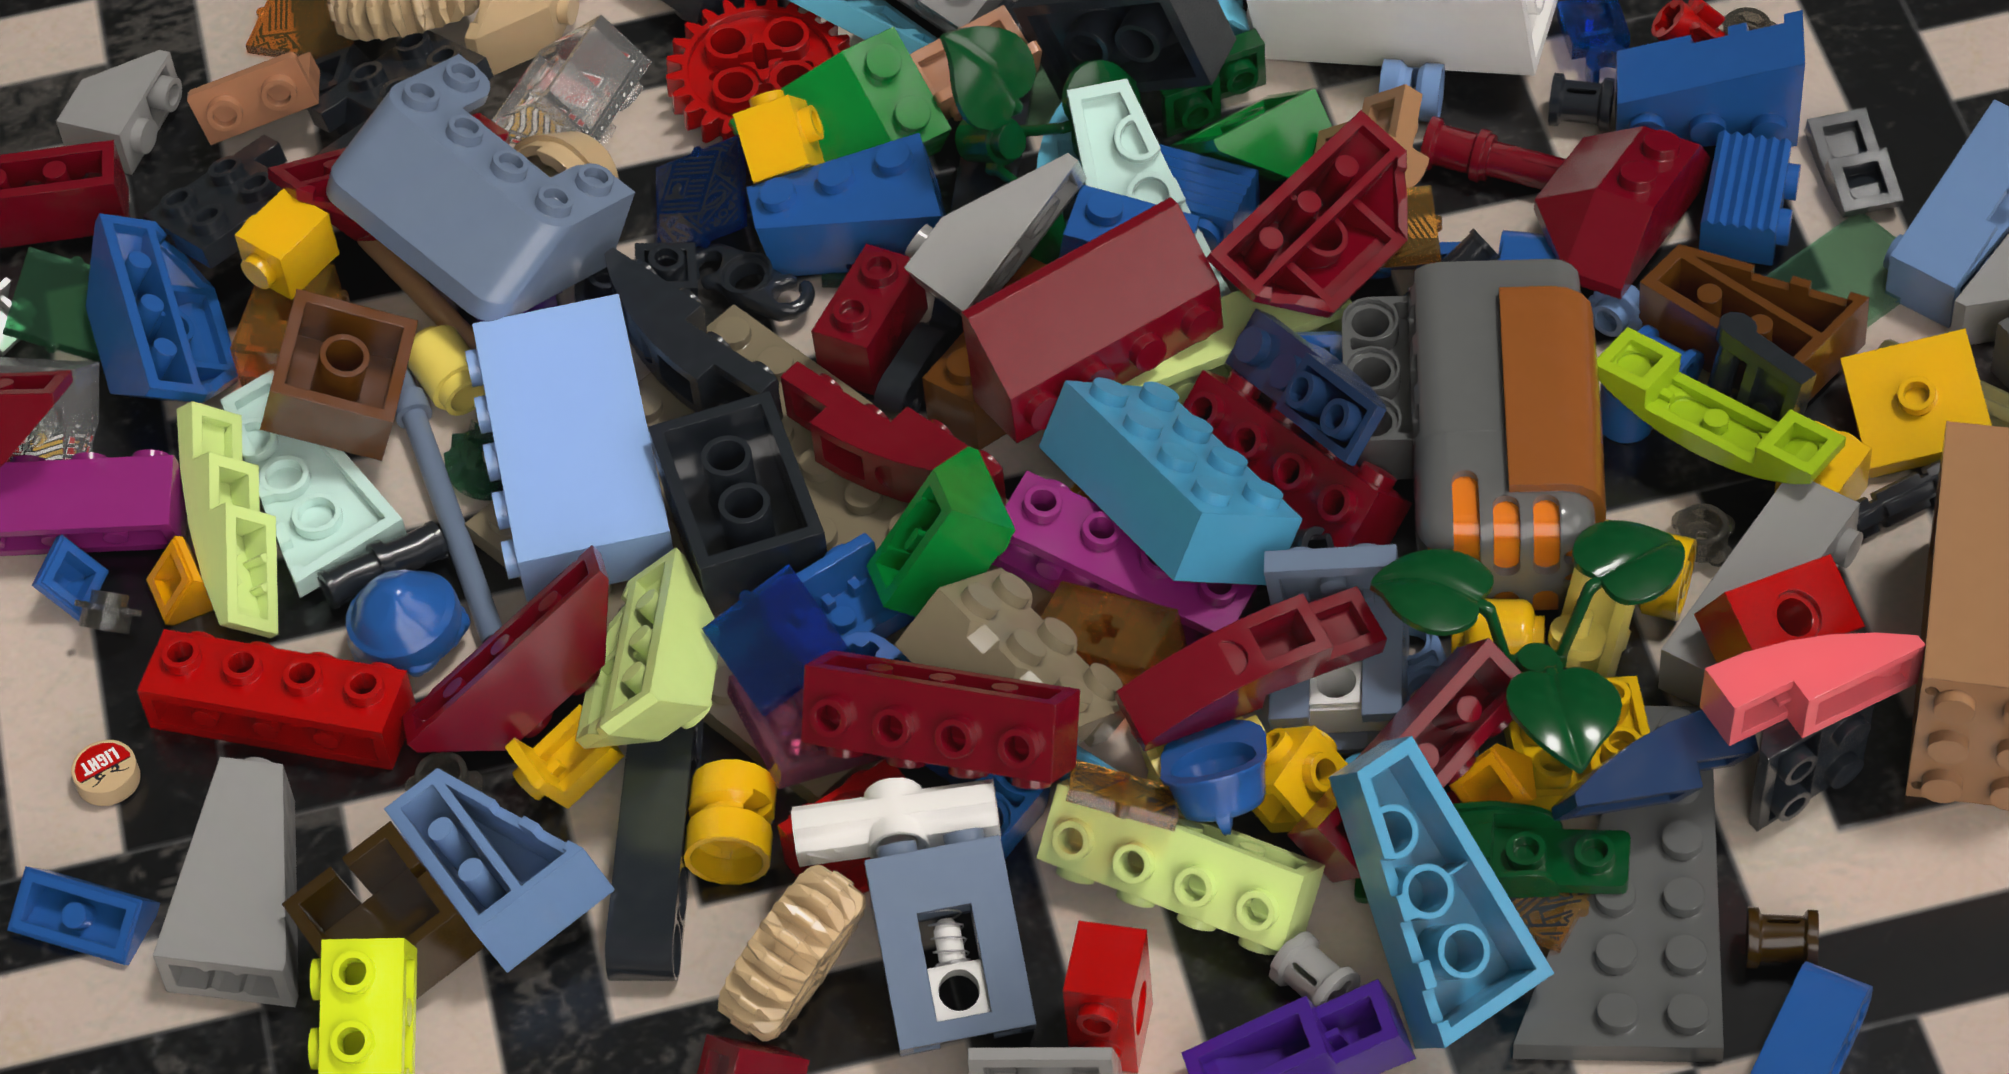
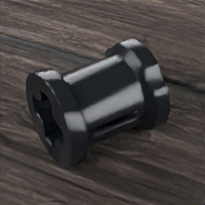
M1555 72L1550 92L1548 126H1558L1561 121L1596 124L1599 131L1609 132L1613 110L1615 78H1605L1602 83L1566 80L1564 73Z

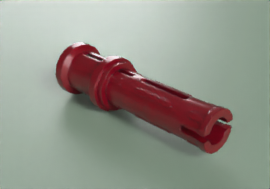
M1432 116L1429 121L1420 153L1430 158L1426 170H1431L1433 166H1438L1468 174L1469 181L1479 183L1480 180L1486 181L1489 176L1540 190L1544 188L1566 160V158L1498 142V136L1493 134L1492 130L1483 128L1479 133L1444 125L1443 118Z

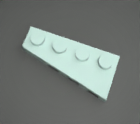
M1127 78L1067 90L1081 167L1087 178L1085 185L1153 204H1159L1171 197L1179 204L1182 212L1191 214L1182 190L1161 153V147ZM1197 229L1196 239L1207 258L1211 250L1202 232ZM1209 263L1219 281L1221 297L1230 294L1231 291L1226 281L1224 282L1220 272Z

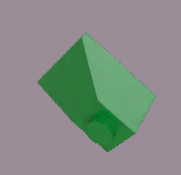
M1312 88L1268 95L1170 145V147L1258 169L1260 180L1280 182L1286 181L1314 155L1319 131L1332 127L1316 89Z

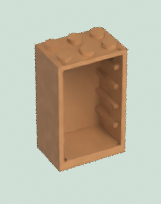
M1946 421L1928 546L1920 638L1926 646L1918 683L1915 688L1906 796L1923 797L1938 803L1957 801L1992 805L2009 811V428Z

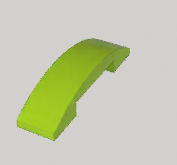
M1629 327L1597 358L1599 381L1634 414L1677 444L1736 472L1773 482L1811 484L1845 447V436L1791 409L1778 422L1679 372L1681 354Z

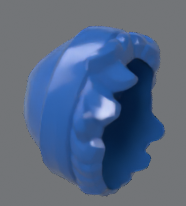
M394 570L376 576L367 583L364 589L350 603L346 614L347 642L355 662L367 664L373 662L387 663L397 669L407 670L410 676L418 678L433 669L440 659L460 643L463 635L470 627L471 620L465 608L461 605L455 590L442 576L425 571Z

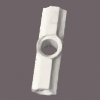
M887 778L870 785L864 792V797L792 807L791 811L792 830L799 867L867 857L871 859L877 858V847L900 841L915 840L918 850L945 845L943 835L970 828H983L985 837L1000 835L1001 838L993 779L922 789L918 783L910 779Z

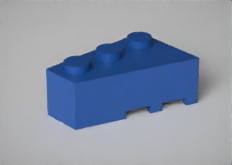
M920 133L746 187L755 229L766 256L771 261L773 269L782 274H792L793 276L849 272L850 264H854L866 244L905 255L908 245L924 225L928 224L934 228L939 220L946 215L938 182Z

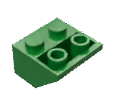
M968 446L932 470L866 565L883 607L916 617L938 588L987 572L997 556H1000L1006 550L1016 530L978 449Z

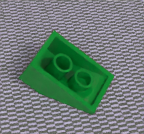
M891 27L841 51L780 89L784 91L785 95L806 100L808 106L813 105L817 110L824 129V139L819 140L825 162L916 133H920L927 155L930 157L941 151L951 131L948 121L933 99L930 89L895 27ZM733 118L729 121L728 125L743 150Z

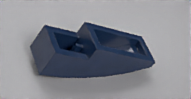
M1703 710L1670 721L1610 756L1581 778L1551 808L1554 821L1679 802L1703 788L1700 771L1732 767L1759 752L1756 735L1754 734L1728 746Z

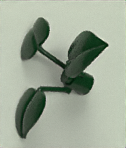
M991 26L964 27L946 32L940 36L948 60L954 102L963 118L955 135L957 151L968 162L986 164V174L988 176H997L1006 184L1018 179V177L1005 169L1004 166L1011 164L1022 155L1026 147V137L1071 132L1073 151L1076 157L1080 159L1067 90L1127 78L1141 106L1140 91L1136 86L1137 82L1115 63L1105 60H1092L1077 66L1070 73L1064 85L1062 107L1068 118L1067 121L1050 124L1019 125L1011 117L1022 112L1023 105L1019 98L1030 91L1036 78L1034 58L1025 41L1009 30ZM1062 213L1029 257L1046 265L1059 258L1062 238L1066 228Z
M1603 521L1589 526L1582 531L1575 539L1572 549V562L1580 573L1591 579L1583 586L1556 650L1546 644L1530 643L1523 646L1514 655L1510 654L1496 608L1491 602L1485 600L1493 588L1494 577L1492 572L1480 561L1462 552L1449 549H1429L1402 556L1389 563L1372 578L1370 590L1380 596L1391 612L1403 623L1430 635L1448 636L1464 632L1476 623L1479 613L1483 615L1487 621L1494 644L1522 672L1511 679L1506 691V706L1511 717L1543 750L1567 767L1581 774L1589 765L1598 748L1615 730L1620 720L1622 708L1618 690L1600 674L1581 667L1563 670L1567 664L1569 650L1592 597L1599 589L1603 588L1611 599L1623 605L1644 604L1655 600L1667 592L1681 574L1685 560V549L1681 541L1675 540L1671 534L1631 521Z

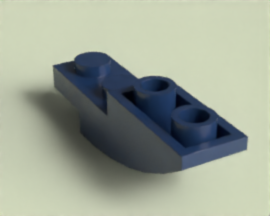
M1257 308L1244 330L1238 336L1236 344L1225 362L1277 403L1275 409L1339 459L1351 466H1355L1387 410L1384 402L1375 391L1340 360L1324 348L1306 341L1273 315Z

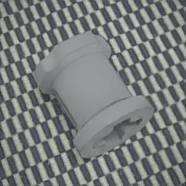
M1309 931L1301 932L1293 939L1287 941L1277 952L1270 965L1269 978L1279 986L1289 985L1301 997L1307 996L1315 1007L1359 988L1361 982L1360 975L1351 967L1340 968L1319 949V940Z

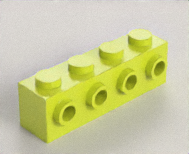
M405 938L321 940V959H313L310 968L311 996L313 1000H320L319 1028H311L308 1039V1058L311 1069L318 1070V1074H415L417 948Z

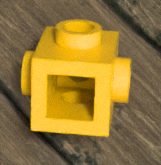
M1315 725L1275 728L1266 733V794L1263 802L1252 811L1271 833L1290 832L1331 787L1329 776L1348 765L1337 752L1338 749L1334 740Z

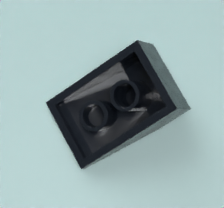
M1016 0L1012 7L1029 42L1036 40L1042 49L1040 63L1059 100L1062 99L1063 88L1070 73L1077 66L1092 60H1105L1115 63L1137 82L1136 86L1140 92L1212 86L1236 41V37L1218 0Z

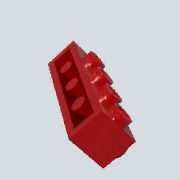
M168 629L163 630L137 689L150 728L393 770L406 738L402 716L416 704L407 670L397 669L387 663L373 662L367 664L337 659L324 652H311L308 654L275 648L268 643L260 641L244 643L216 638L211 634L201 631L186 633Z

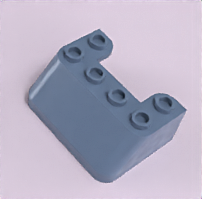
M458 54L395 84L333 164L326 186V194L337 208L466 312L480 320L489 322L521 314L606 268L604 254L612 247L615 249L617 247L635 191L615 177L607 168L592 163L573 166L550 178L523 154L517 152L484 126L480 120L469 114V112L485 104L490 91V82L476 65Z

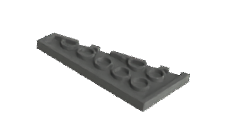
M1644 706L1650 732L1670 721L1702 710L1700 706ZM1713 770L1700 771L1703 788L1679 802L1602 814L1596 830H1623L1630 834L1631 855L1628 890L1624 894L1585 893L1578 895V893H1572L1573 898L1569 899V901L1582 900L1581 902L1567 904L1565 912L1572 910L1571 913L1574 914L1567 918L1570 921L1569 923L1563 918L1571 913L1563 915L1561 924L1568 923V925L1558 927L1557 932H1563V934L1555 935L1556 940H1553L1546 958L1554 974L1538 984L1534 989L1513 1044V1059L1662 1062L1723 1061L1724 1039Z

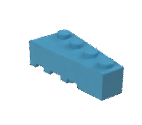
M1412 736L1383 741L1329 776L1415 1049L1446 1048L1554 974Z

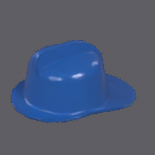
M1232 719L1174 740L1164 746L1161 754L1160 779L1165 786H1169L1180 812L1187 820L1196 822L1216 821L1223 835L1227 836L1231 835L1234 817L1248 813L1263 802L1266 794V734L1263 728L1254 722Z

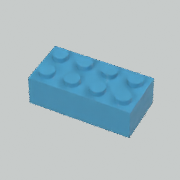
M1101 377L1095 378L1093 382L1065 380L1039 448L1173 581L1266 585L1264 551L1290 549L1303 519L1282 499L1283 493L1274 485L1262 481L1247 466L1248 460L1239 452L1227 448L1212 433L1213 427L1202 418L1192 415L1178 401L1179 395L1168 386L1150 381L1145 382L1143 386L1122 385L1114 380Z

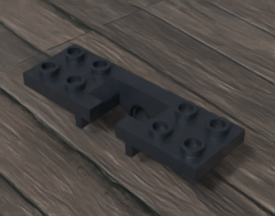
M430 30L399 38L395 47L376 60L363 63L354 68L349 78L319 97V104L307 108L315 126L329 133L337 129L338 134L342 135V137L315 155L346 148L395 84L460 54L466 60L476 65L490 80L494 75L486 57ZM262 135L234 155L215 161L209 167L206 174L188 186L175 189L166 194L160 201V204L144 214L143 217L145 220L157 222L167 234L165 240L212 269L239 250L235 234L242 228L250 216L257 214L282 190L268 179L267 168L284 164L288 161L279 142L266 135Z

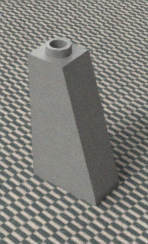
M226 757L219 758L153 953V958L167 992L288 1007L296 1006L299 997L298 932L296 923L282 905L284 901L297 892L295 800L283 764L273 763L259 757H249L245 760Z

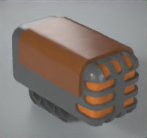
M1555 259L1436 262L1421 266L1414 271V284L1408 287V296L1366 297L1350 303L1342 316L1343 364L1375 391L1387 409L1356 463L1360 466L1363 461L1372 463L1390 473L1397 480L1413 479L1415 552L1429 549H1449L1472 556L1485 565L1494 577L1492 591L1486 598L1524 599L1532 604L1534 611L1557 610V617H1560L1575 567L1572 562V549L1575 539L1589 526L1606 521L1602 413L1594 316L1591 302L1581 293L1578 271L1571 264Z

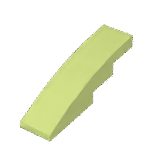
M191 401L176 409L179 462L188 525L202 580L220 626L272 638L278 635L276 516L260 512L259 465L245 462L242 457V415Z

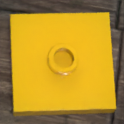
M1966 328L1840 358L1860 441L1872 447L1870 478L1926 466L1941 459L1946 421L1992 426Z

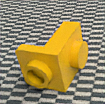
M580 704L534 748L529 747L516 738H513L505 746V749L518 765L512 774L519 785L534 799L539 801L544 796H547L567 809L577 802L624 757L618 746L584 749L576 741L583 707Z

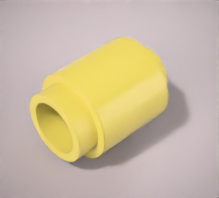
M449 325L429 326L420 330L415 335L408 368L437 408L446 410L454 416L467 414L476 409L474 397L485 395L484 385L472 387L465 351L471 349L454 327Z

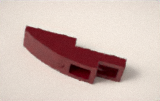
M798 361L780 376L786 415L811 432L815 462L842 478L870 491L910 503L934 468L968 447V445L954 437L942 422L936 419L928 420L908 406L890 422L883 411L875 405H864L844 392L832 377L824 373L818 375ZM979 449L1002 502L1006 506L1003 468L991 454Z
M1357 586L1308 603L1302 593L1241 618L1177 651L1118 689L1114 698L1142 750L1147 751L1262 709L1265 697L1270 693L1383 653L1387 637Z

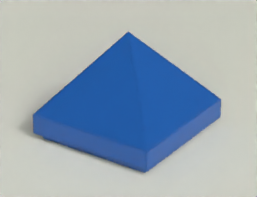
M61 534L56 536L31 586L77 621L81 622L85 620L109 570Z

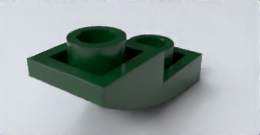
M1256 28L1235 36L1236 41L1212 86L1169 90L1160 89L1162 128L1167 138L1191 129L1201 128L1208 123L1222 119V99L1246 93L1251 89L1266 84L1265 43Z

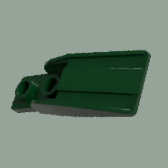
M1502 801L1453 804L1509 898L1520 900L1525 897H1529L1528 899L1534 897L1559 896V893L1624 894L1628 890L1631 837L1626 831L1563 829L1561 820L1554 821L1551 811L1534 805ZM1355 878V900L1358 903L1369 904L1362 880Z

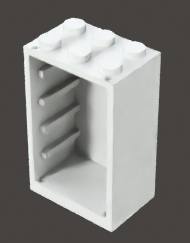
M1246 0L1248 5L1246 16L1249 29L1256 28L1265 43V59L1382 66L1384 59L1403 60L1408 67L1420 68L1423 64L1429 62L1445 64V70L1535 76L1558 0Z

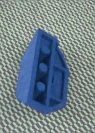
M99 213L94 227L86 310L110 394L163 401H194L204 403L237 383L241 376L215 288L185 254L165 240L167 234L156 221Z

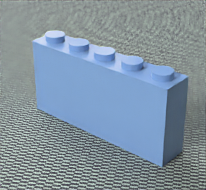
M619 294L507 316L489 322L473 323L477 349L465 351L472 387L484 385L485 395L474 397V403L481 434L493 432L494 437L493 443L483 445V451L490 482L502 480L503 485L502 491L492 493L499 530L511 528L513 538L501 541V547L508 579L521 577L526 601L528 602L534 598L572 562L576 561L591 545L602 555L609 578V585L630 580L673 550Z

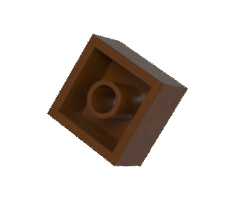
M296 289L260 430L382 461L393 426L418 320Z

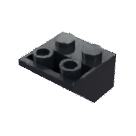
M1874 704L1803 739L1788 719L1761 731L1749 815V824L1756 831L1761 830L1777 819L1782 822L1792 819L1807 806L1812 797L1830 786L1834 789L1841 788L1860 773L1864 765L1863 759L1868 734L1871 730Z

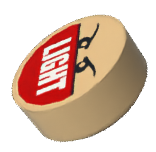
M101 740L89 744L76 755L71 766V775L79 795L86 802L96 806H110L124 801L133 794L140 782L141 773L133 751L126 744L116 740Z

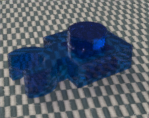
M1565 0L1558 2L1557 20L1571 60L1586 58V81L1599 83L1600 69L1605 67L1616 69L1617 51L1629 49L1630 32L1619 1Z

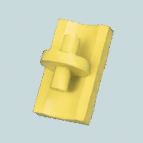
M1575 567L1560 617L1555 618L1550 625L1548 643L1554 650L1557 649L1583 586L1591 579L1580 573ZM1603 588L1599 589L1592 597L1569 650L1566 668L1581 667L1592 670L1603 677H1615L1621 654L1626 649L1631 631L1629 626L1635 605L1619 604L1611 599Z

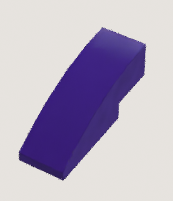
M1378 979L1317 1007L1312 1004L1307 996H1304L1181 1052L1188 1074H1380L1416 1059L1396 1003Z

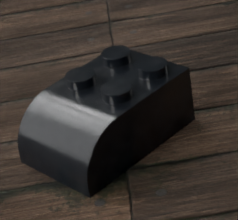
M770 391L648 426L653 454L673 520L692 572L713 615L759 602L761 596L769 591L780 579L794 576L822 559L828 552L825 532Z

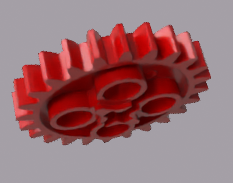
M723 0L724 14L718 16L708 9L702 10L703 26L687 22L685 24V38H674L672 41L673 55L667 56L666 80L668 97H672L673 112L675 115L684 114L685 129L687 131L701 127L702 142L705 144L721 136L723 143L731 147L736 137L728 124L734 118V113L749 109V99L765 92L780 90L831 57L849 48V35H838L837 25L829 21L821 23V17L810 11L805 14L800 13V6L792 2L786 8L778 7V0H767L765 6H757L755 0H745V6L737 9L729 0ZM723 146V149L728 152L730 147Z

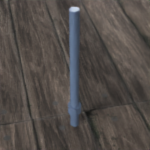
M407 366L395 419L399 427L406 429L478 635L483 644L503 625L471 536L465 526L466 522L429 422L432 417V410L425 391L416 386L412 372Z

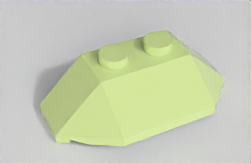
M677 547L628 580L621 596L625 605L609 623L607 628L605 665L601 668L597 680L585 692L576 741L584 749L661 741L680 727L689 729L695 726L706 716L712 706L711 698L715 673L718 669L717 661L722 633L685 555Z

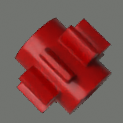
M1672 0L1656 15L1651 31L1652 35L1659 40L1658 42L1691 35L1693 43L1725 36V33L1718 28L1725 21V17L1703 0H1689L1688 4L1682 0Z

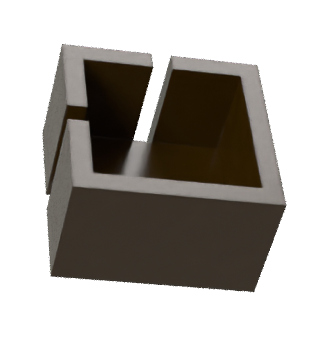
M391 821L342 857L348 868L372 894L370 898L362 903L330 866L282 903L320 959L321 940L405 938L417 948L416 999L485 947L408 841Z

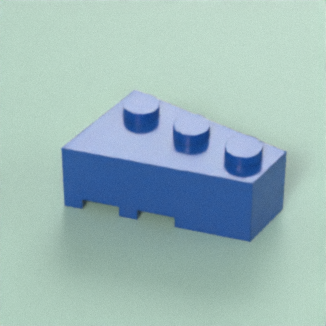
M1803 10L1784 14V23L1750 31L1747 23L1728 26L1727 36L1693 43L1691 35L1617 51L1615 131L1646 126L1655 130L1670 131L1679 138L1700 144L1701 146H1716L1718 133L1726 130L1730 134L1738 131L1742 136L1748 133L1754 137L1762 134L1767 139L1775 136L1779 141L1787 138L1792 142L1791 146H1797L1805 71Z

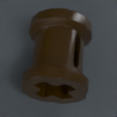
M1748 907L1745 947L1746 968L1757 969L1760 962L1804 964L1807 961L1815 965L1818 964V910H1807L1803 916L1761 914L1759 907Z

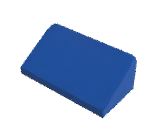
M25 866L7 931L129 966L157 916L160 902L54 871Z

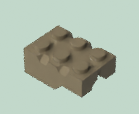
M1002 567L938 588L894 644L912 663L1080 689L1077 745L1084 741L1089 747L1106 741L1125 719L1114 698L1116 691L1123 687V683L1117 674L1099 663H1093L1089 666L1076 653L1078 644L1073 630L1056 618L1048 617L1043 620L1031 608L1032 592L1028 585L1016 575L1005 572Z

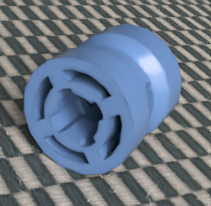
M1384 59L1380 75L1379 93L1404 84L1413 89L1416 87L1415 90L1423 94L1418 117L1419 121L1429 122L1432 116L1440 117L1444 96L1445 64L1426 62L1419 68L1408 67L1403 60Z

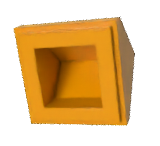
M174 536L146 579L166 625H176L214 610L202 580L195 553L183 536Z
M1498 743L1477 756L1473 766L1460 779L1449 785L1461 803L1502 801L1528 805L1537 798L1532 758Z

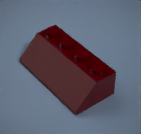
M1171 197L961 312L974 401L1016 443L1046 429L1065 380L1093 382L1095 378L1101 377L1124 384L1140 374L1154 369L1163 361L1195 343L1206 340L1213 333L1224 328L1219 281L1206 260V256L1179 204Z

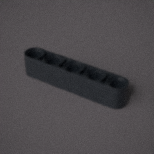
M703 719L689 729L680 727L661 741L627 744L611 884L615 890L610 894L605 939V965L609 981H678L690 870L685 866L683 856L686 826L690 820L688 806L691 778L695 771L701 767Z

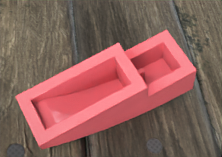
M1875 632L1830 634L1796 639L1744 652L1705 668L1700 708L1728 746L1785 719L1789 720L1803 739L1917 684L1926 645L1918 635Z

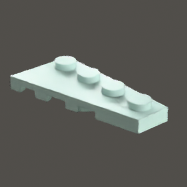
M272 369L220 399L223 410L242 415L243 461L259 465V500L266 514L276 516V541L301 598L320 587L317 580L318 572L326 571L365 553L366 545L371 542L381 540L383 543H387L406 534V530L400 515L344 451L260 430L274 376Z

